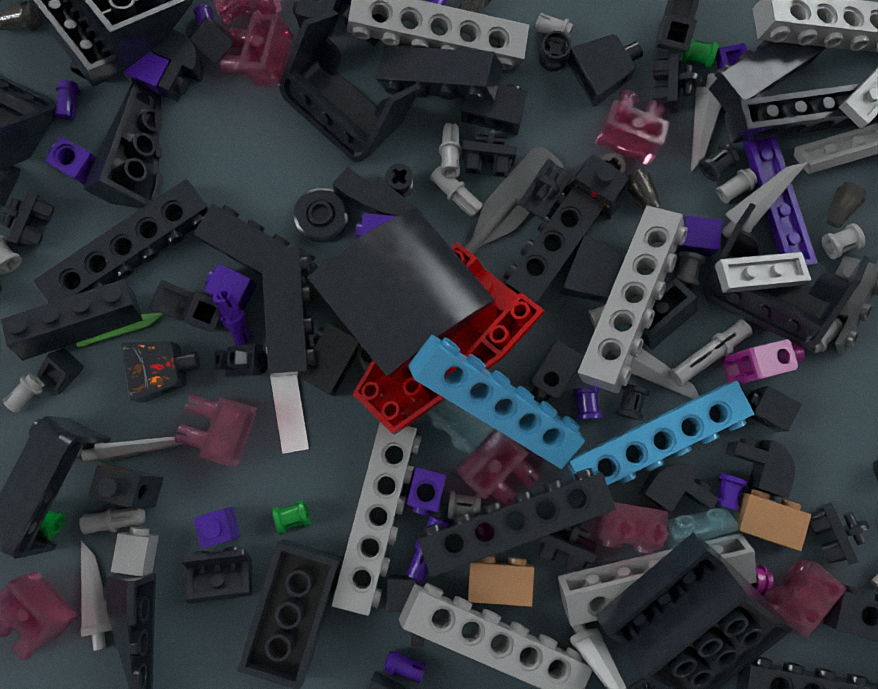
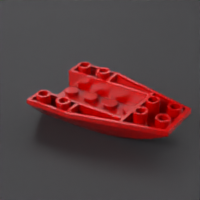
M456 242L451 249L495 299V302L449 340L460 348L459 352L468 357L472 354L479 358L486 365L485 369L488 370L500 362L545 311L522 292L519 295L484 269L476 256ZM374 360L371 361L352 394L394 435L445 400L441 395L414 380L408 365L393 378H390L383 373ZM451 367L445 373H452L457 367Z

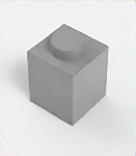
M136 526L130 527L129 531L118 533L111 572L135 576H144L152 573L159 535L149 534V528Z

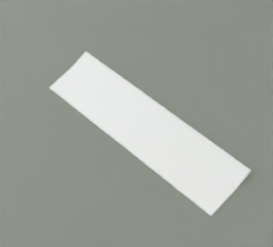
M270 375L282 454L309 449L297 375L280 377Z

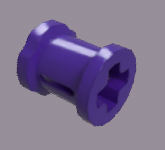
M582 387L573 389V394L577 395L578 414L575 415V420L603 418V413L599 409L598 397L601 388Z
M720 473L719 478L721 482L716 496L719 500L716 505L740 512L741 507L738 503L744 486H747L748 481Z

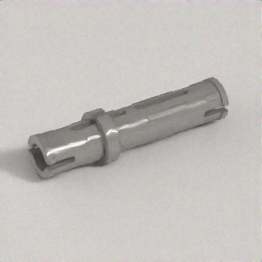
M740 319L723 333H716L712 336L711 342L669 371L673 382L682 387L688 380L706 369L721 356L731 354L736 345L753 334L749 324ZM727 339H731L727 341L724 345H722L720 348L715 349L718 346H720L723 342H725ZM704 356H706L705 359H703L702 361H700L698 364H696L694 367L691 368V366H692L693 364H695L697 361H699V360L702 359Z

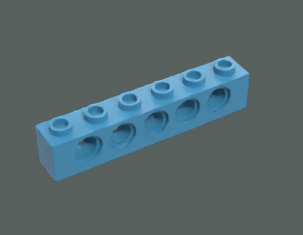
M431 335L408 365L414 380L560 469L566 465L583 445L585 440L578 431L580 426L567 415L564 418L558 416V412L545 401L538 403L534 400V396L524 387L518 386L516 389L510 385V380L501 372L495 370L491 373L485 369L486 365L472 354L468 357L459 352L460 348L448 338L440 340ZM457 367L454 372L445 373L449 368ZM481 383L478 388L471 389L475 384ZM501 399H505L502 403L496 404Z
M738 381L728 382L573 456L566 464L575 479L574 473L592 467L593 472L598 471L599 461L606 458L611 463L610 473L604 476L607 485L615 481L623 484L636 478L635 472L646 467L647 471L663 465V458L671 454L676 458L692 451L690 445L698 441L706 444L719 438L718 432L727 427L729 431H733L746 425L745 419L754 415V412ZM712 406H715L720 412V418L717 422L712 421L709 416ZM685 419H688L693 425V431L689 436L685 435L681 428L682 422ZM658 432H661L666 438V444L662 449H658L654 444V436ZM630 445L635 446L639 452L638 459L633 463L629 462L626 458V450Z

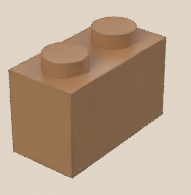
M752 489L751 494L741 493L738 503L741 507L740 512L734 511L730 529L787 548L802 551L811 514L800 511L801 505L782 499L781 504L770 501L771 495Z
M493 555L469 563L468 602L532 607L534 566L527 563V558L508 557V562L495 561V556Z

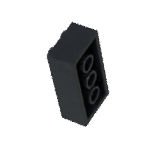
M286 539L277 542L237 671L289 688L301 689L306 681L343 557Z

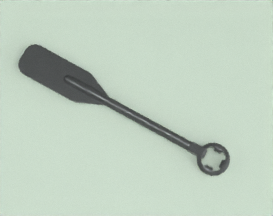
M544 147L533 148L484 202L473 237L464 248L474 255L481 246L516 230L530 214L529 211L518 205L519 201L546 160L549 158L556 165L564 169L563 163ZM361 345L357 348L356 357L358 364L366 372L370 361L368 359L362 360V350L365 349Z

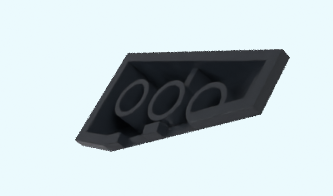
M136 80L132 82L92 164L83 190L110 204L139 209L158 198L162 186V174H159V159L162 157V148L159 147V130L162 129L161 96Z
M118 573L109 576L108 581L104 585L103 597L107 601L106 610L129 689H153L156 573L144 576Z

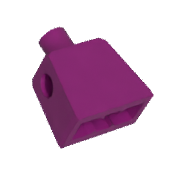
M789 339L722 357L721 361L727 381H738L739 384L796 370L798 369V362L804 360L805 353L801 346L797 344L792 345Z

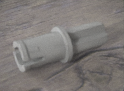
M446 123L442 131V144L439 146V154L442 156L441 175L443 174L445 178H456L460 174L459 158L462 154V146L459 144V126L456 123Z
M441 165L431 174L430 180L448 195L447 200H453L471 217L480 211L482 203L464 187L465 183L463 181L459 182L456 178L443 177V174L441 175Z
M112 507L100 513L83 514L79 522L80 529L83 534L106 530L117 532L121 527L143 524L145 522L144 508L117 510Z

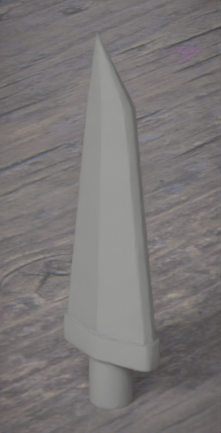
M715 73L708 74L706 87H696L691 172L698 165V162L706 156L721 109V104L708 89L717 79L714 76Z
M808 162L785 167L742 202L730 209L725 215L731 222L722 229L721 233L729 239L737 222L749 204L753 203L756 207L744 228V231L750 233L752 228Z
M643 348L638 357L633 356L629 366L632 368L631 374L689 398L695 399L699 397L696 388L691 382L687 381L682 387L675 384L669 375L671 368ZM619 351L610 352V354L619 357L621 354Z
M163 437L98 443L92 449L82 450L81 457L83 462L100 460L102 463H107L117 459L175 447L193 440Z
M81 540L80 632L81 637L92 636L93 651L107 648L105 632L112 630L106 610L107 601L103 597L104 586L96 556Z
M585 624L572 626L576 633L570 637L572 645L576 647L607 689H627L598 628L588 629Z

